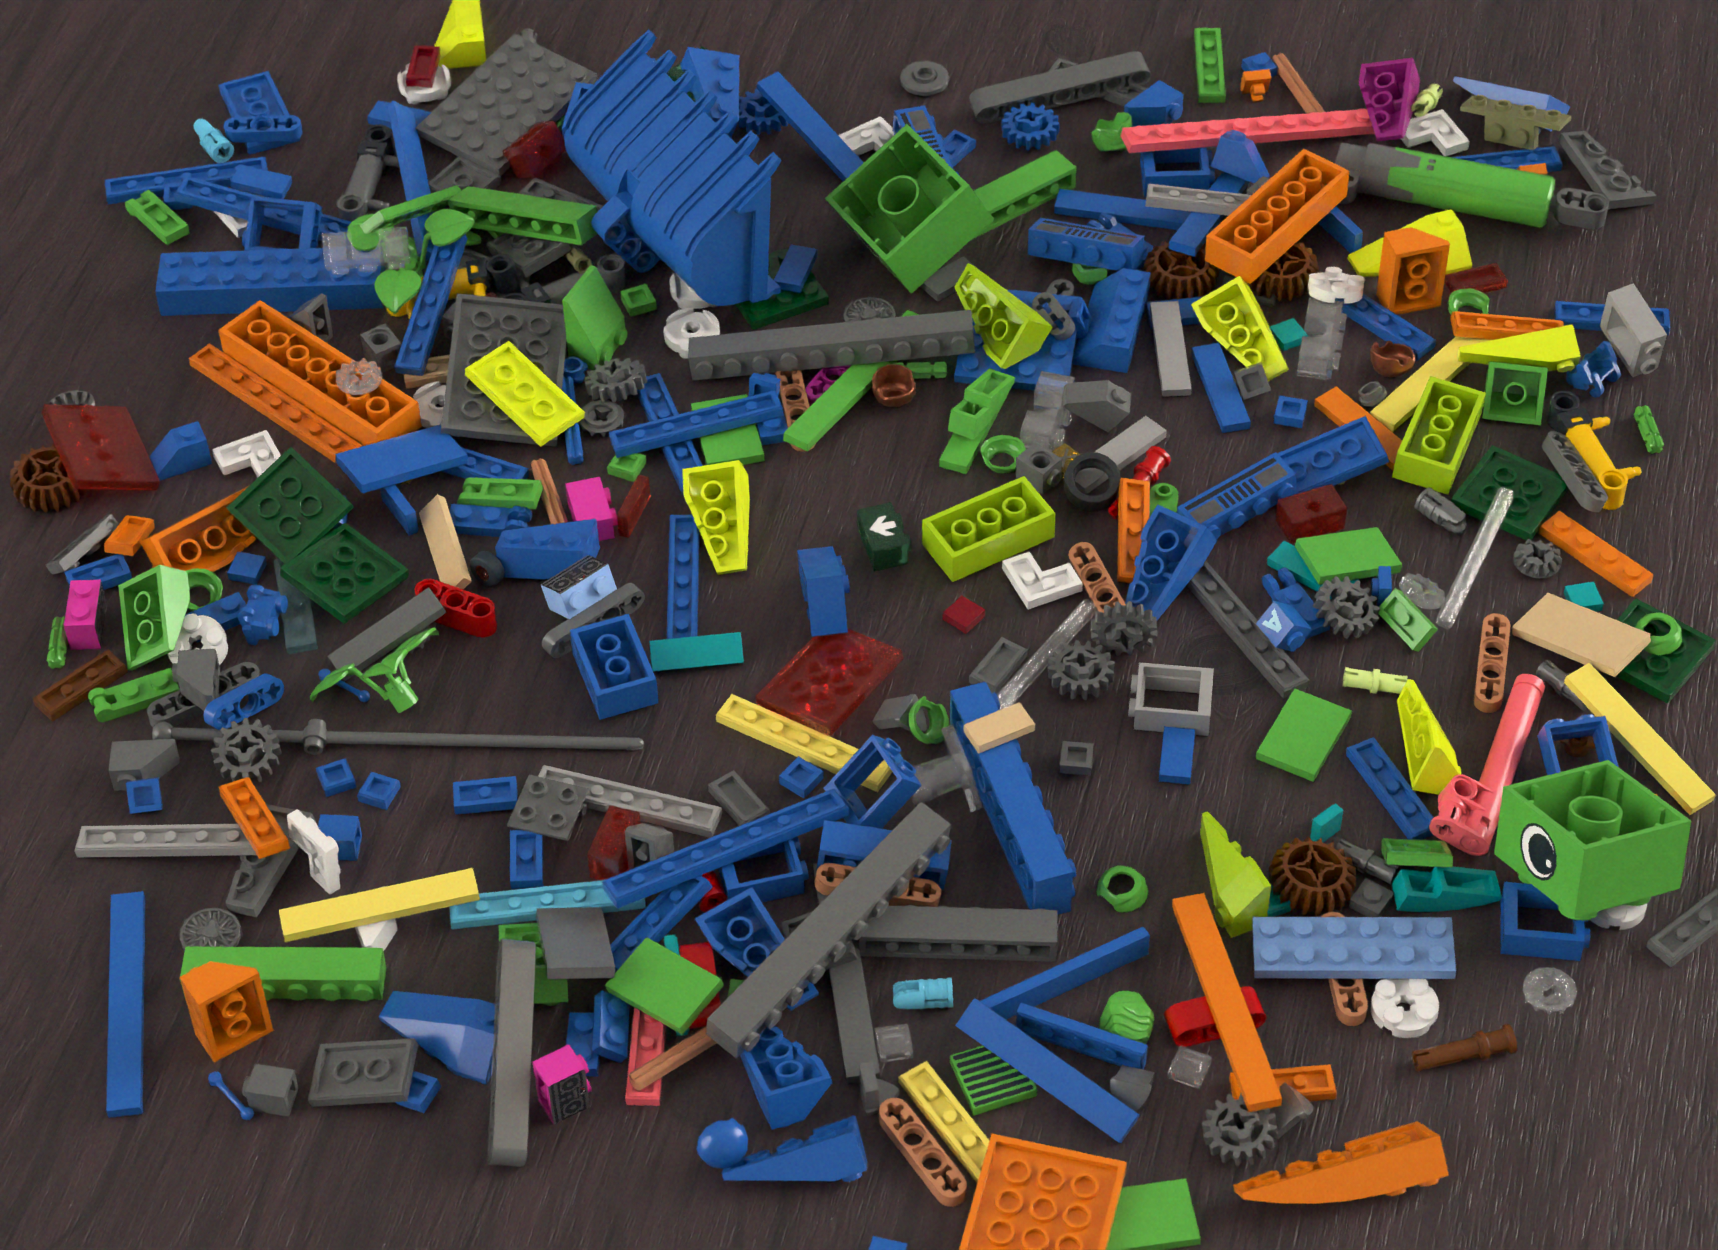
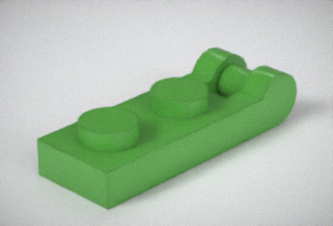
M150 190L141 193V197L137 199L131 198L125 202V207L129 214L136 216L166 245L190 233L188 224Z
M470 477L464 481L462 487L464 492L459 495L457 504L503 508L520 506L527 507V509H536L543 486L541 480Z
M171 668L107 689L94 688L89 692L88 698L91 705L95 707L94 714L96 719L100 722H107L146 709L152 702L180 689L177 682L173 681Z

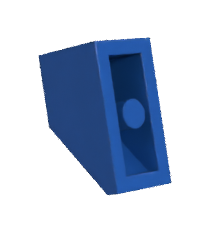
M1159 80L1125 104L1124 113L1131 115L1132 127L1170 124L1182 115L1183 94Z
M1236 130L1227 131L1220 136L1211 167L1252 183L1257 182L1262 176L1269 178V173L1253 140L1246 138L1244 133Z
M198 421L171 429L147 459L156 482L212 464L208 442Z

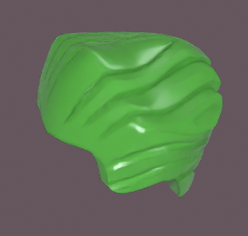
M1117 113L1113 121L1099 119L1096 129L1091 132L1095 146L1102 152L1127 150L1121 138V132L1124 127H1132L1131 115L1129 113Z
M1119 991L1110 996L1100 1017L1099 1029L1146 1044L1151 1035L1155 1017L1139 993Z

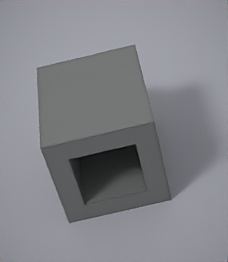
M255 1064L251 1076H247L243 1084V1096H246L249 1107L253 1111L289 1117L299 1089L295 1071L293 1069Z

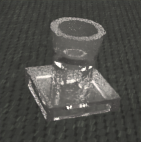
M953 724L941 728L949 755L912 765L916 770L915 776L922 785L911 797L915 807L920 802L925 804L938 796L961 787L970 811L979 810L983 807L973 772Z

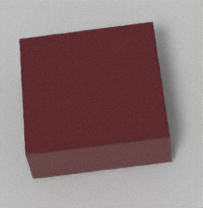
M962 595L943 612V620L965 634L985 617V609Z

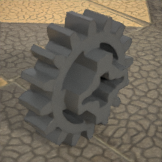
M619 358L604 361L605 365H595V370L588 371V376L584 377L588 396L592 395L593 400L601 398V402H605L607 399H612V402L625 400L629 394L637 395V389H644V384L647 383L644 365H640L638 360L631 362L630 358L624 361H620Z
M1337 576L1331 582L1326 580L1315 594L1316 601L1313 604L1314 608L1319 609L1316 617L1325 619L1322 626H1332L1333 634L1335 635L1342 631L1344 638H1348L1351 633L1356 638H1359L1362 633L1367 635L1379 619L1377 614L1380 611V607L1374 605L1377 597H1369V587L1362 589L1360 588L1359 580L1353 584L1350 583V579L1345 576L1342 582Z
M1128 601L1126 606L1115 602L1114 608L1105 605L1104 613L1096 611L1095 619H1091V639L1096 641V647L1098 645L1104 646L1105 652L1115 650L1116 656H1120L1122 651L1132 655L1135 649L1143 652L1144 645L1152 646L1153 639L1157 638V618L1152 616L1151 609L1144 611L1143 604L1132 607L1131 601Z
M1075 640L1074 646L1063 643V651L1055 648L1054 657H1049L1048 679H1051V686L1053 688L1060 686L1059 694L1061 695L1070 692L1071 699H1075L1077 694L1082 695L1083 700H1087L1090 693L1095 697H1099V689L1107 691L1109 683H1113L1115 663L1110 661L1111 653H1102V645H1098L1095 648L1091 647V641L1081 645L1079 640Z
M244 718L242 725L238 726L235 721H232L231 730L220 729L223 738H214L213 741L217 748L211 749V753L215 759L213 761L217 770H220L224 779L231 775L232 782L240 780V778L249 777L250 780L255 778L260 783L262 782L261 774L265 773L270 776L273 774L270 766L279 765L277 755L282 754V751L278 744V736L276 733L272 734L273 732L269 724L262 728L259 719L253 725H250L248 719Z
M1227 1094V1102L1224 1104L1219 1100L1214 1101L1216 1111L1207 1109V1121L1202 1122L1203 1132L1205 1133L1203 1134L1206 1145H1210L1211 1154L1215 1156L1221 1152L1222 1162L1226 1163L1230 1158H1233L1235 1166L1240 1165L1241 1159H1247L1250 1165L1254 1164L1253 1156L1255 1155L1262 1159L1266 1158L1265 1148L1274 1149L1273 1138L1278 1137L1275 1113H1271L1270 1108L1248 1112L1242 1094H1240L1237 1100H1234L1231 1094Z

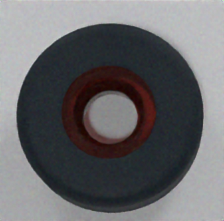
M481 551L470 561L472 574L484 586L494 587L503 580L505 575L504 567L500 560L492 553Z

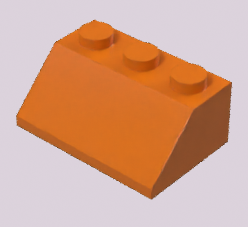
M1412 227L1384 232L1376 291L1381 305L1396 315L1440 307L1450 247L1448 240Z
M209 961L200 967L191 969L180 977L195 1035L213 1062L226 1057L273 1031L260 974L256 968Z

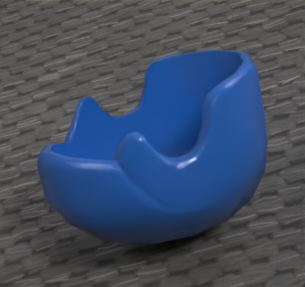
M733 1118L717 1121L704 1129L699 1136L696 1149L700 1158L707 1165L718 1169L731 1168L740 1162L747 1152L748 1136L744 1126L740 1125Z

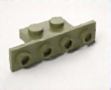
M1472 95L1461 105V111L1485 116L1484 140L1530 150L1538 147L1539 127L1560 131L1571 121V115L1562 114L1558 110L1547 111L1537 109L1533 105L1522 106L1512 104L1509 100L1488 99L1484 95Z

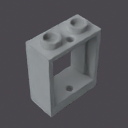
M1634 283L1608 292L1600 328L1632 377L1653 372L1658 368L1667 336L1665 330Z
M1139 662L1138 675L1132 674L1131 693H1136V698H1130L1128 717H1134V730L1164 732V726L1195 729V735L1208 736L1214 669ZM1145 689L1199 693L1198 711L1143 707Z

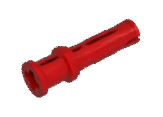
M1151 446L1147 450L1146 458L1143 462H1139L1135 466L1132 479L1149 481L1150 486L1155 484L1159 479L1161 470L1170 465L1171 458L1169 454L1160 447ZM1118 498L1108 509L1109 514L1114 519L1118 516Z

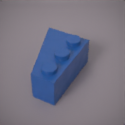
M688 47L681 62V68L683 72L690 69L697 76L690 89V93L693 92L695 101L709 89L718 97L713 107L707 113L715 123L729 110L738 117L736 124L728 134L732 138L739 122V55Z
M597 519L502 531L495 550L496 557L504 567V577L550 579L587 555L596 558L600 549Z
M833 546L797 550L804 601L808 602L809 607L807 609V617L810 619L811 636L847 633L844 593H850L848 575H846L845 567L842 565L841 555L836 556Z

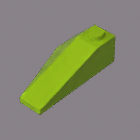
M967 264L954 288L964 309L971 310L972 318L975 322L973 328L977 334L981 335L984 342L982 347L985 353L997 365L1006 369L1039 351L1052 326L1036 311L972 264Z
M1208 811L1204 812L1201 818L1200 835L1215 905V918L1219 926L1225 927L1231 938L1252 930L1253 917H1267L1271 885L1251 856L1244 858L1240 853L1242 852L1241 846L1236 841L1230 843L1226 830Z

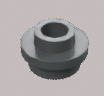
M1377 381L1367 383L1359 390V401L1362 406L1376 407L1386 397L1387 390Z

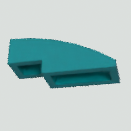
M1454 866L1434 867L1432 872L1401 869L1391 884L1397 911L1439 912L1459 910L1497 902L1502 898L1496 872L1491 870Z

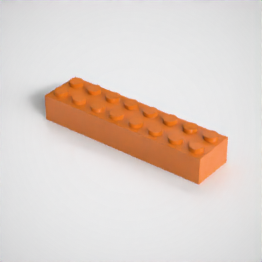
M261 300L218 330L222 350L225 354L363 446L412 433L422 427L419 404L416 400Z

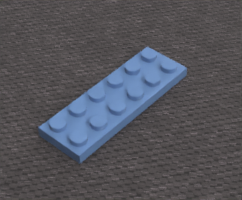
M1253 917L1254 978L1455 979L1456 976L1452 917Z

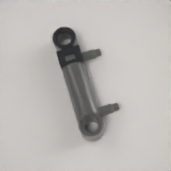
M373 125L365 131V141L361 140L356 152L358 161L345 194L337 201L340 219L352 222L358 217L366 215L368 210L379 211L391 207V204L388 202L372 200L381 175L386 176L389 166L399 167L398 156H393L394 148L391 130L386 125Z
M606 254L599 258L597 264L591 260L592 266L597 268L611 293L624 289L626 286L625 261L617 254ZM577 272L542 287L538 282L530 285L526 280H520L518 286L520 287L521 294L511 293L503 298L563 305L562 300L583 274Z

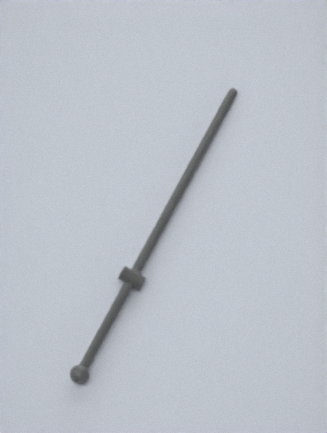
M320 719L309 720L304 731L272 730V734H277L279 742L303 743L304 751L311 755L321 754L327 743L641 750L644 747V741L641 738L327 731L326 723ZM164 721L154 725L152 731L153 740L213 741L217 737L223 738L221 731L217 729L174 728L169 722Z

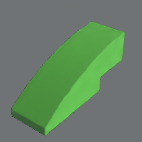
M990 368L965 389L964 399L951 410L948 431L974 440L988 425L1002 405L1014 384L1015 377Z

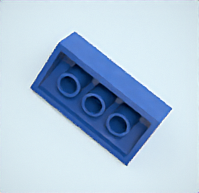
M1122 268L1094 285L1088 305V311L1092 320L1086 338L1078 339L1072 364L1128 373L1146 310V302L1149 299L1151 272Z

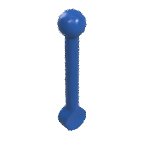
M320 670L318 673L319 679L322 681L331 673L330 670ZM341 680L336 683L341 688L358 696L361 702H366L370 699V693L366 690L360 691Z
M210 1073L208 1076L210 1085L218 1086L241 1111L242 1119L250 1120L254 1115L253 1109L245 1107L222 1082L221 1073Z

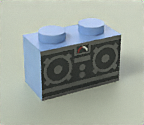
M590 555L585 556L540 584L549 610L568 619H571L617 590L609 565Z

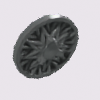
M917 61L907 65L902 70L900 81L906 91L914 95L928 96L942 92L948 85L949 75L948 71L936 62Z
M863 297L854 300L845 308L843 313L844 322L896 317L892 305L876 297Z
M206 908L193 913L185 920L180 929V943L184 951L186 946L236 947L241 939V926L236 916L228 910L220 908Z

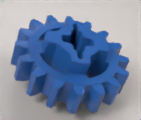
M757 88L753 94L746 91L745 97L739 96V127H746L748 133L751 130H756L757 135L765 131L769 135L772 129L779 132L781 131L780 125H788L784 117Z
M1022 103L1020 109L1011 107V113L1005 112L1004 119H1002V136L1007 138L1008 144L1016 142V148L1024 145L1026 150H1030L1031 147L1039 150L1041 144L1050 146V140L1056 141L1057 134H1059L1058 115H1053L1052 109L1045 111V105L1037 108L1034 103H1031L1030 106H1025Z

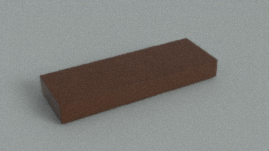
M107 649L33 697L34 704L53 722L87 700L88 694L92 689L98 687L105 688L128 673L127 667Z

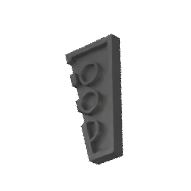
M1586 131L1561 133L1558 142L1595 193L1607 197L1609 201L1608 209L1654 204L1657 195L1651 190L1646 192L1641 188L1642 182L1636 176L1629 177L1622 170L1623 165L1618 160L1608 158L1605 155L1607 150Z
M266 804L288 838L290 849L261 859L257 855L240 856L241 866L239 870L235 871L225 903L229 912L257 917L299 849V846L289 837L287 815L295 811V809ZM300 811L306 818L310 817L315 821L311 812Z

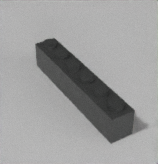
M914 905L888 906L879 918L873 917L867 923L866 931L859 938L860 955L872 957L1056 962L1058 910L1041 908L1028 910L980 907L956 908L947 906L920 907Z

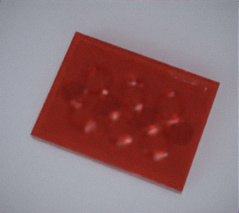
M44 404L42 416L74 489H158L160 480L127 407Z
M848 629L847 633L814 636L755 696L757 705L831 736L903 660L902 650L851 629Z

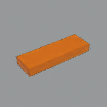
M1331 1064L1271 1069L1278 1089L1285 1082L1301 1093L1308 1101L1336 1099L1337 1092ZM1230 1073L1229 1081L1234 1100H1237L1241 1091L1234 1073Z

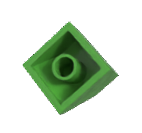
M1488 362L1482 419L1541 425L1548 368Z

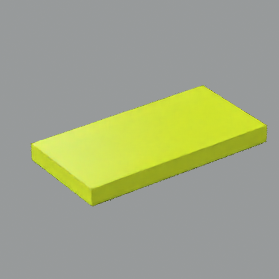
M507 341L465 368V375L540 447L584 418L585 412L510 341Z

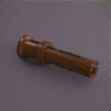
M1504 1024L1502 1029L1485 1033L1479 1030L1475 1031L1470 1038L1430 1048L1413 1050L1412 1060L1417 1072L1476 1057L1484 1061L1489 1060L1491 1055L1507 1051L1509 1054L1516 1053L1517 1041L1511 1025Z

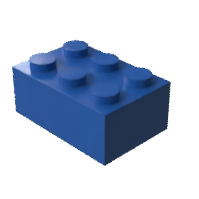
M629 614L570 630L572 653L599 720L659 703L656 677Z

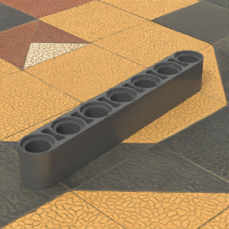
M1134 51L979 88L971 93L969 101L977 121L985 124L1004 119L1005 112L1011 113V107L1020 109L1022 103L1025 106H1030L1031 103H1034L1037 108L1045 105V109L1107 95L1111 92L1140 87L1150 80L1151 74L1143 55L1140 52Z
M501 939L498 947L488 1141L489 1165L524 1167L526 1162L536 955L535 942Z

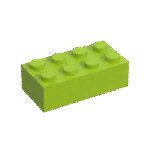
M1430 376L1397 452L1392 478L1425 488L1430 487L1435 491L1448 495L1481 417L1486 393Z
M1025 476L922 520V545L952 582L1055 537V512Z

